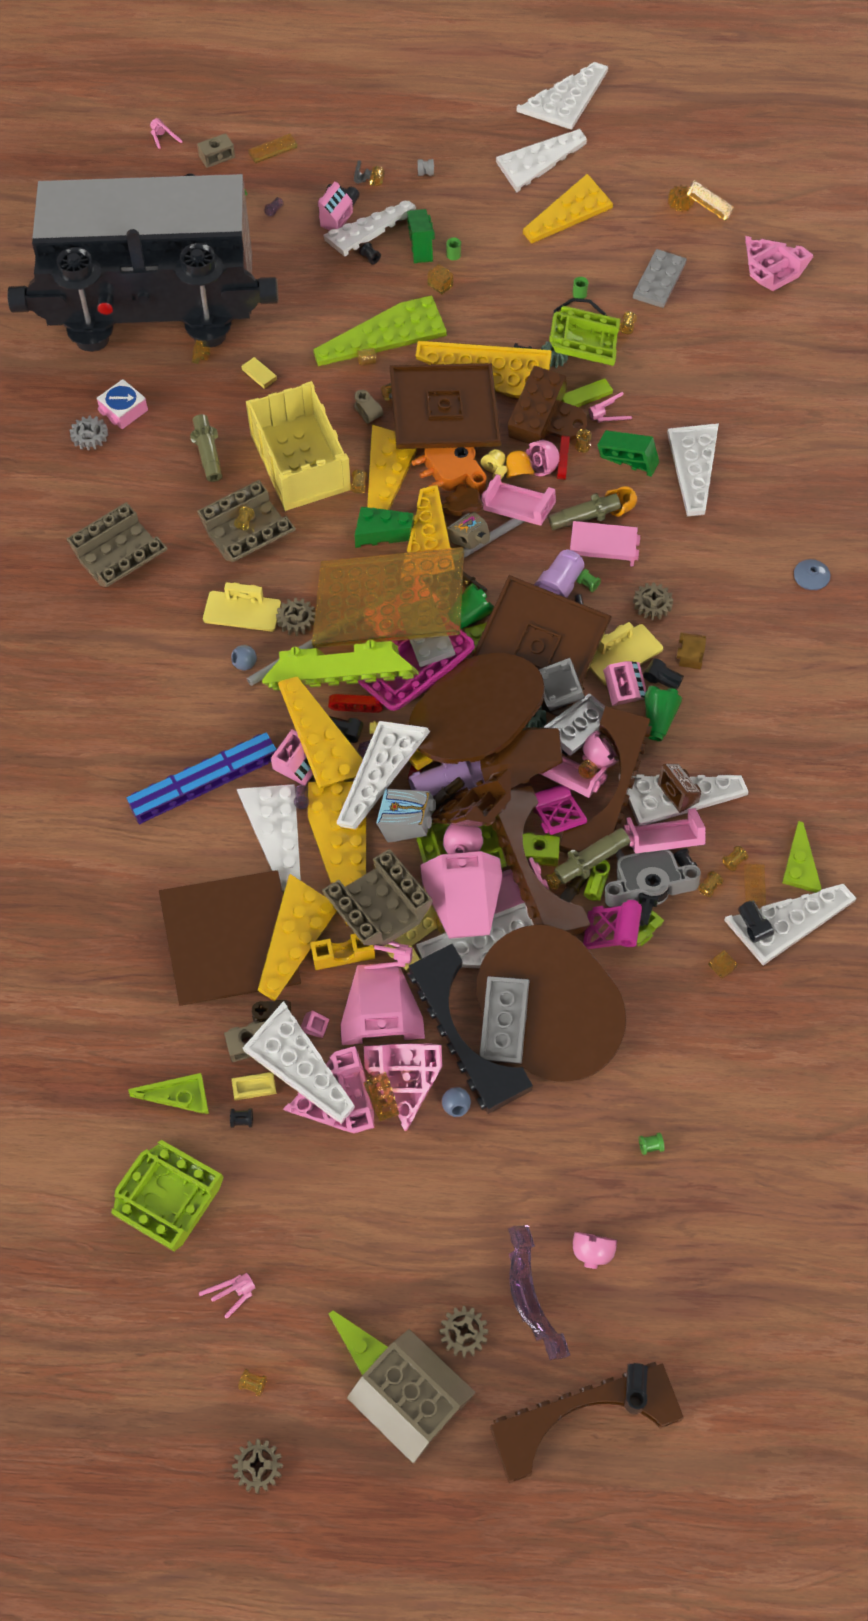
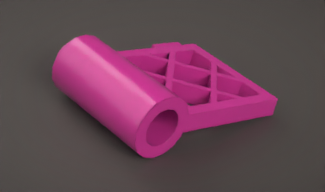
M561 784L535 793L539 803L533 812L537 813L543 822L541 827L545 833L549 832L550 835L587 823L586 816L572 797L568 787ZM571 804L570 809L562 808L564 805ZM553 811L552 815L544 814L543 812ZM563 813L566 814V816L562 818L558 817L557 814ZM571 815L579 817L575 820L569 819ZM553 821L561 823L554 827L551 826Z
M627 900L622 903V906L593 907L591 911H588L587 917L591 925L585 931L583 944L588 949L617 945L624 947L636 946L642 906L636 900ZM617 913V918L611 923L608 919ZM594 916H601V920L594 926ZM607 922L609 926L601 934L599 929ZM614 930V939L607 940L606 937ZM597 933L599 937L590 943L591 937Z

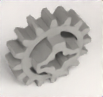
M91 415L88 416V419H85L83 416L81 421L76 420V424L71 425V440L75 446L79 445L80 449L84 447L87 450L90 447L96 449V445L102 446V441H107V425L104 424L103 419L98 420L97 416L94 419L91 418Z

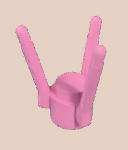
M155 118L150 124L152 128L151 134L158 149H161L157 135H163L165 131L180 143L183 142L160 119Z
M621 392L599 404L589 407L591 419L593 421L597 420L598 423L632 419V416L603 417V415H606L604 407L614 403L615 399L623 396L624 393Z
M395 941L388 943L395 946V949L374 945V949L394 953V959L398 960V962L365 965L364 969L405 967L406 963H411L413 948Z
M247 1273L200 1291L199 1296L233 1285L211 1298V1301H216L234 1290L238 1296L243 1294L225 1314V1318H229L246 1299L253 1296L251 1291L255 1289V1285Z

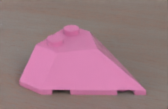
M745 236L750 276L771 291L799 278L813 258V254L802 246L792 248L787 247L786 243L764 239L760 241L751 240L752 237Z
M415 1043L364 1046L365 1069L375 1079L377 1088L393 1113H396L401 1120V1125L405 1131L408 1130L442 1068L441 1045Z
M353 1046L334 1052L326 1063L355 1106L342 1124L299 1092L295 1099L283 1109L284 1111L353 1134L373 1129V1105L365 1071L356 1047Z

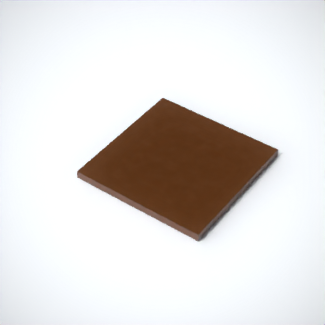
M492 363L390 365L396 449L501 446Z
M508 575L472 657L489 653L513 654L530 661L538 670L570 658L579 682L582 685L612 617ZM544 699L541 704L542 710L559 716L573 705L571 703L549 711Z
M278 870L159 890L179 1006L259 992L260 979L283 897ZM299 968L285 987L301 984Z

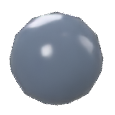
M240 645L232 651L231 661L238 670L246 671L255 665L257 655L250 646Z
M460 1087L450 1088L442 1097V1106L448 1115L460 1117L470 1109L471 1098L466 1090Z

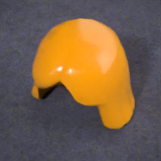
M519 450L508 454L506 458V478L521 474L534 475L530 457L526 452Z
M628 486L609 490L604 496L615 493L618 495L623 507L610 512L616 517L632 510L637 504V495Z

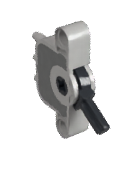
M620 849L616 853L618 860L617 881H612L606 885L605 903L609 907L622 906V903L627 900L638 901L642 906L640 926L644 927V925L649 923L653 907L663 903L669 894L677 895L696 890L700 884L701 871L695 865L678 867L672 852L668 849L624 856Z

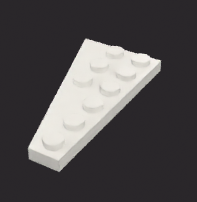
M578 129L496 157V163L517 193L521 190L522 186L529 185L532 179L535 177L539 178L556 166L559 160L563 161L566 159L569 153H574L586 145L587 138Z
M402 201L399 205L387 207L381 212H374L369 217L359 218L356 222L347 223L339 229H332L324 234V240L345 257L349 254L348 251L350 249H358L360 243H367L385 232L387 226L393 227L396 225L395 221L406 219L407 211L416 210V206L410 201Z
M719 423L669 428L667 431L687 516L705 515Z
M379 721L336 822L340 827L356 829L382 796L385 789L388 788L430 733L428 728Z
M637 774L633 776L635 778L633 789H628L627 795H630L628 802L637 824L640 826L688 813V809L696 808V810L747 796L749 791L741 775H718L717 777L698 775L697 777H690L692 782L701 789L700 801L679 813L659 787V775L644 776V774Z
M295 784L237 789V793L271 870H278L282 892L284 894L289 874L301 881Z
M844 884L822 889L820 892L810 895H801V897L796 899L790 898L762 906L759 910L763 918L768 919L771 923L774 935L756 943H753L749 938L747 926L740 914L727 916L724 921L758 961L765 965L854 903L856 897Z
M283 1001L246 1043L243 1051L342 1124L355 1106Z

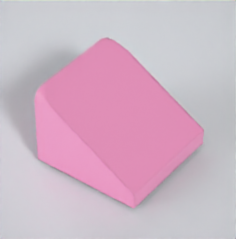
M313 1010L309 1011L304 1016L301 1029L306 1034L323 1038L330 1019Z

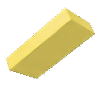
M255 357L242 365V370L264 389L277 380V376Z
M272 1072L232 1078L235 1101L277 1094L274 1073Z

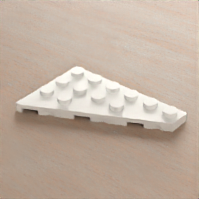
M596 62L591 63L588 67L581 69L580 73L570 75L561 82L554 84L553 88L545 89L536 94V96L529 98L525 104H518L517 112L572 130L607 74L608 66Z
M524 902L494 914L490 935L449 939L447 933L416 944V949L422 959L453 943L462 959V967L480 968L484 957L500 938L513 930L534 924L528 916L527 907Z

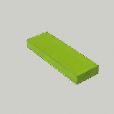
M604 378L565 393L562 402L580 407L613 394V389Z

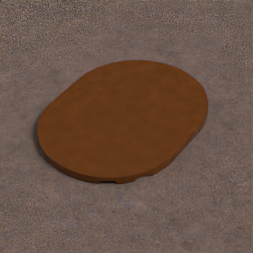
M506 653L482 654L461 661L450 672L435 682L411 713L409 725L426 727L430 730V733L417 750L434 761L447 764H458V762L464 761L472 763L483 760L485 756L494 752L497 754L517 737L540 708L544 699L545 687L540 671L530 661L520 656Z
M529 925L507 933L490 948L481 963L477 978V997L483 1015L488 976L528 979L530 981L521 1064L526 1070L550 1081H578L596 1074L614 1058L620 1048L626 1030L625 1004L614 981L577 937L554 926Z

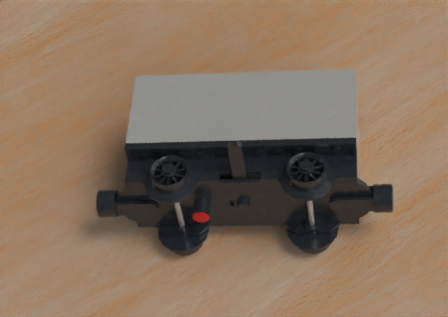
M243 174L38 181L32 238L35 253L34 278L30 281L28 287L9 286L7 291L8 305L12 313L34 311L38 316L46 319L47 326L64 325L68 337L80 349L88 352L99 351L108 344L114 324L182 321L184 322L186 332L190 337L194 338L198 345L207 348L216 347L226 339V334L231 328V321L233 319H250V314H252V310L256 308L258 303H278V283L276 277H260L255 279L252 275V248Z

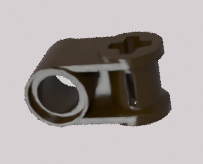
M288 1000L256 1002L252 1006L253 1022H266L283 1001L291 1012V1002Z

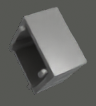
M570 658L539 669L545 686L544 700L549 711L585 698Z

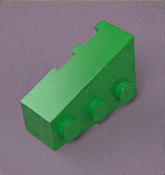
M426 209L407 211V222L410 241H412L413 245L411 246L414 263L433 262L432 240H435V231L431 222V216L427 214Z
M605 430L597 445L601 458L619 465L622 463L632 466L631 469L635 471L637 469L643 470L650 477H652L660 462L652 436Z
M361 506L354 535L355 548L366 544L374 546L381 542H389L390 544L409 541L411 530L414 526V513Z

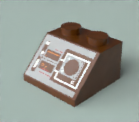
M679 764L662 765L658 785L678 812L681 813L699 803L702 794L701 789L692 782L689 773L682 769Z

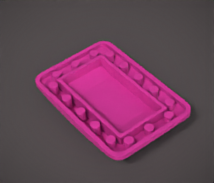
M440 614L455 655L420 667L405 627L402 626L383 642L392 641L396 644L399 655L418 670L419 675H414L413 679L395 677V680L384 681V678L376 679V682L367 683L365 680H358V683L389 710H399L428 690L438 679L450 672L466 658L475 647L473 639Z

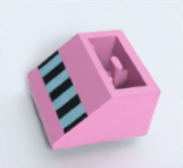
M337 182L328 187L324 196L318 201L320 227L327 230L341 228L353 213L351 198Z
M625 661L610 664L603 670L612 706L645 699V692L647 690L639 662Z
M291 729L271 757L272 768L306 786L313 776V772L297 731Z

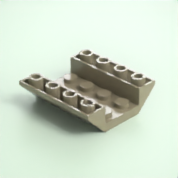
M260 480L197 510L208 536L225 560L235 562L296 530L288 517L282 518L269 501L268 491Z
M127 502L66 538L80 563L96 582L103 587H109L168 550L157 536L153 538L139 523L137 513Z
M390 849L373 858L374 870L344 887L340 880H337L322 889L324 895L364 945L385 946L419 925L433 903L431 897Z
M409 1329L393 1341L362 1375L347 1399L414 1464L429 1447V1443L458 1410L461 1411L476 1392Z

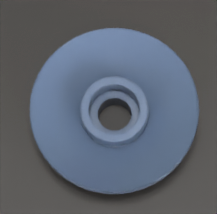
M808 559L797 564L794 570V578L801 587L807 590H819L829 583L830 571L822 562Z

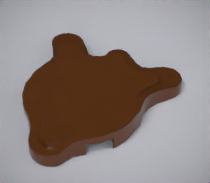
M465 484L457 485L455 492L445 498L446 503L442 505L444 515L451 514L453 516H463L461 512L469 510L472 513L483 508L478 490L467 488Z

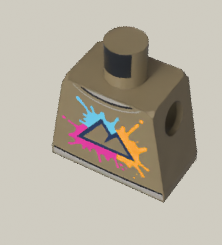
M469 512L447 527L451 543L473 549L480 543L487 544L490 540L487 523L476 512Z

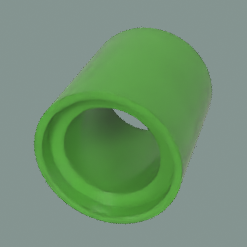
M450 238L446 242V256L450 260H458L461 257V241L458 238Z
M577 277L573 282L572 295L574 298L584 299L587 297L588 280L585 277Z

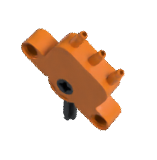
M477 447L425 448L424 455L411 461L412 466L425 463L428 468L420 473L421 478L430 475L435 478L436 482L428 487L438 485V488L441 487L446 491H452L459 484H467L469 488L477 489L479 494L486 490V474L475 460Z

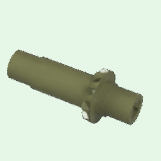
M199 414L193 418L195 430L191 432L190 438L192 443L198 445L207 481L215 482L222 478L215 445L218 431L210 426L207 415Z
M595 493L591 495V501L550 514L548 519L552 530L572 526L573 521L584 522L597 518L601 522L605 521V515L609 512L621 509V505L616 493L606 497H599Z
M619 828L580 852L572 849L568 852L569 859L554 869L556 876L562 884L567 883L576 876H580L583 879L588 878L590 875L589 869L614 855L618 850L631 842L628 834L623 828Z

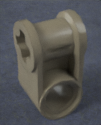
M366 390L355 392L356 402L354 408L366 423H370L383 416L382 407L373 399L369 392Z

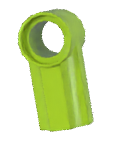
M606 860L597 864L591 870L584 896L589 900H601L610 871V865ZM601 869L604 873H599L596 870Z

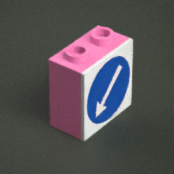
M124 379L97 397L99 412L103 416L106 415L112 424L119 426L121 429L148 411L146 398Z

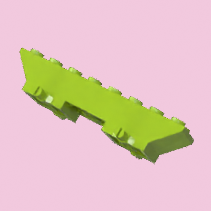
M368 640L364 644H354V652L325 655L317 648L300 649L297 647H292L289 651H279V660L262 679V683L267 685L268 688H273L274 691H281L278 683L293 677H298L304 685L321 687V684L328 683V686H337L339 682L357 684L358 680H365V682L370 683L376 682V679L384 678V681L395 680V677L413 679L414 675H419V671L399 655L398 646L392 641L375 642Z

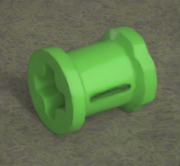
M584 569L577 578V583H582L588 587L590 592H594L601 582L599 577H594L587 569Z
M661 1132L649 1137L639 1136V1146L643 1155L657 1150L664 1152V1141Z

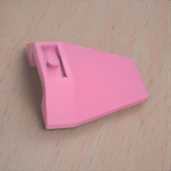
M479 851L443 854L421 864L422 885L426 893L433 900L432 905L449 939L490 935L502 881L500 858Z
M357 965L341 1021L342 1045L363 1044L362 1038L403 1034L404 1040L425 1039L423 1016L400 966L364 969L365 965Z

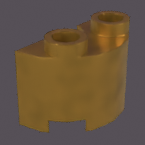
M680 632L679 643H682V648L678 647L676 657L680 659L679 666L701 670L706 636Z

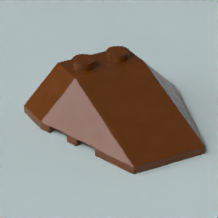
M524 727L506 748L497 754L494 752L485 756V759L480 760L484 782L490 778V775L509 769L511 772V790H514L513 787L522 782L524 784L530 781L529 778L538 773L543 774L563 763L559 728Z
M506 769L490 775L486 782L483 783L480 780L476 782V787L470 790L466 787L453 794L452 799L445 801L432 813V823L470 827L489 826L494 823L495 817L507 808L506 805L511 800L510 770Z

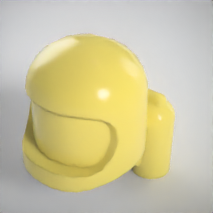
M493 449L489 454L483 456L481 465L484 469L493 473V479L496 474L500 475L501 479L504 477V474L507 472V466H504L506 462L505 454L501 450Z

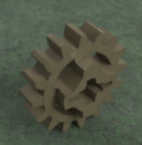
M655 582L652 583V586L645 583V588L640 586L639 591H635L633 599L634 609H639L638 614H645V619L651 616V620H654L655 616L661 619L662 614L667 616L668 611L671 612L674 601L672 593H668V587L663 589L662 584L656 586Z
M294 598L293 602L287 599L288 604L281 603L282 608L277 609L276 619L278 626L282 627L283 632L288 630V635L295 632L296 636H298L299 632L305 634L306 629L312 630L311 625H315L316 612L315 607H311L310 602L305 603L303 598L300 601Z
M465 1306L462 1307L461 1312L454 1308L453 1315L447 1313L448 1321H441V1325L445 1328L440 1329V1334L445 1335L441 1342L448 1343L446 1350L454 1349V1356L462 1352L463 1358L466 1357V1352H470L471 1356H474V1349L481 1351L482 1346L480 1343H487V1339L483 1335L489 1333L488 1329H483L487 1325V1321H480L482 1314L478 1313L475 1315L474 1308L467 1312ZM465 1317L464 1320L455 1322L456 1319ZM473 1321L477 1324L479 1333L474 1330L472 1326ZM464 1327L468 1328L469 1334L461 1336L460 1330H463ZM449 1331L455 1335V1343L451 1340ZM473 1342L472 1345L463 1347L465 1343Z
M260 1439L256 1440V1445H252L248 1441V1448L240 1447L239 1449L242 1454L234 1455L238 1463L233 1464L232 1468L238 1470V1472L233 1476L235 1479L241 1478L238 1483L240 1487L247 1484V1492H250L252 1487L255 1488L256 1494H259L262 1487L267 1492L268 1484L271 1483L273 1486H276L274 1478H281L282 1476L278 1472V1469L283 1468V1464L278 1463L282 1456L281 1454H274L277 1447L269 1448V1441L267 1440L264 1445H261ZM263 1451L267 1452L273 1461L265 1460ZM253 1452V1456L248 1461H244L246 1456ZM259 1458L260 1463L264 1466L259 1468L257 1475L252 1465H256ZM243 1472H250L253 1482L249 1481ZM267 1472H271L270 1476L263 1481V1476Z

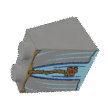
M385 789L376 824L387 842L427 836L428 828H431L432 811H435L436 801L433 799L430 791Z

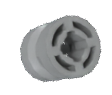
M428 159V161L418 160V176H423L424 174L434 176V159Z

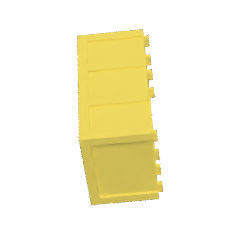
M312 381L296 388L283 390V392L269 394L260 399L256 398L246 401L250 434L285 511L351 490L349 458L347 454H344L338 441V435L333 430L326 416L325 407L320 403Z

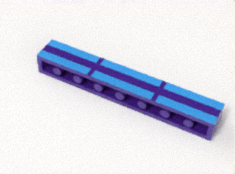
M267 732L258 734L251 740L241 742L229 750L221 751L210 759H204L193 767L185 768L176 775H170L161 782L153 783L146 789L132 793L126 797L129 807L138 824L144 823L271 763V757L277 749Z

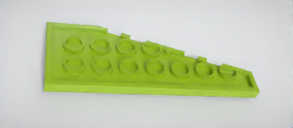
M431 295L401 302L313 349L318 366L415 344L418 341L447 336V331Z

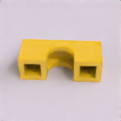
M351 934V938L343 943H332L330 939L310 942L315 970L375 959L374 945H364L356 934Z

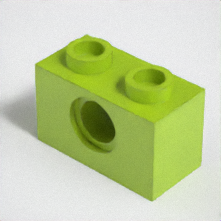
M523 834V847L527 861L528 858L532 857L534 862L539 865H558L560 837L550 834ZM538 846H539V847H542L543 849H542V850H537V849H535V847H538Z

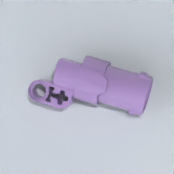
M571 550L561 551L549 569L543 571L534 585L567 598L574 588V582L584 569L582 557Z
M464 761L458 762V764L442 763L441 766L422 773L417 771L409 776V784L411 790L430 791L431 795L434 796L441 790L442 786L446 787L457 777H460L465 783L460 790L466 787L470 790L477 786L476 782L482 780L484 783V778L481 772L480 761L472 763Z

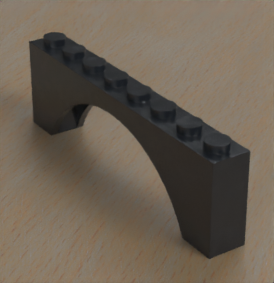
M452 943L409 965V973L407 975L411 983H416L419 988L417 993L421 1001H426L429 1007L427 1012L432 1020L436 1019L438 1023L436 1027L440 1036L446 1037L448 1041L446 1046L450 1054H455L458 1062L456 1064L461 1073L465 1072L468 1077L466 1082L471 1092L475 1091L479 1097L476 1099L481 1110L485 1109L487 1114L531 1092L533 1085L523 1067H506L482 1058L469 1048L458 1034L450 1015L449 995L453 981L462 968V959Z

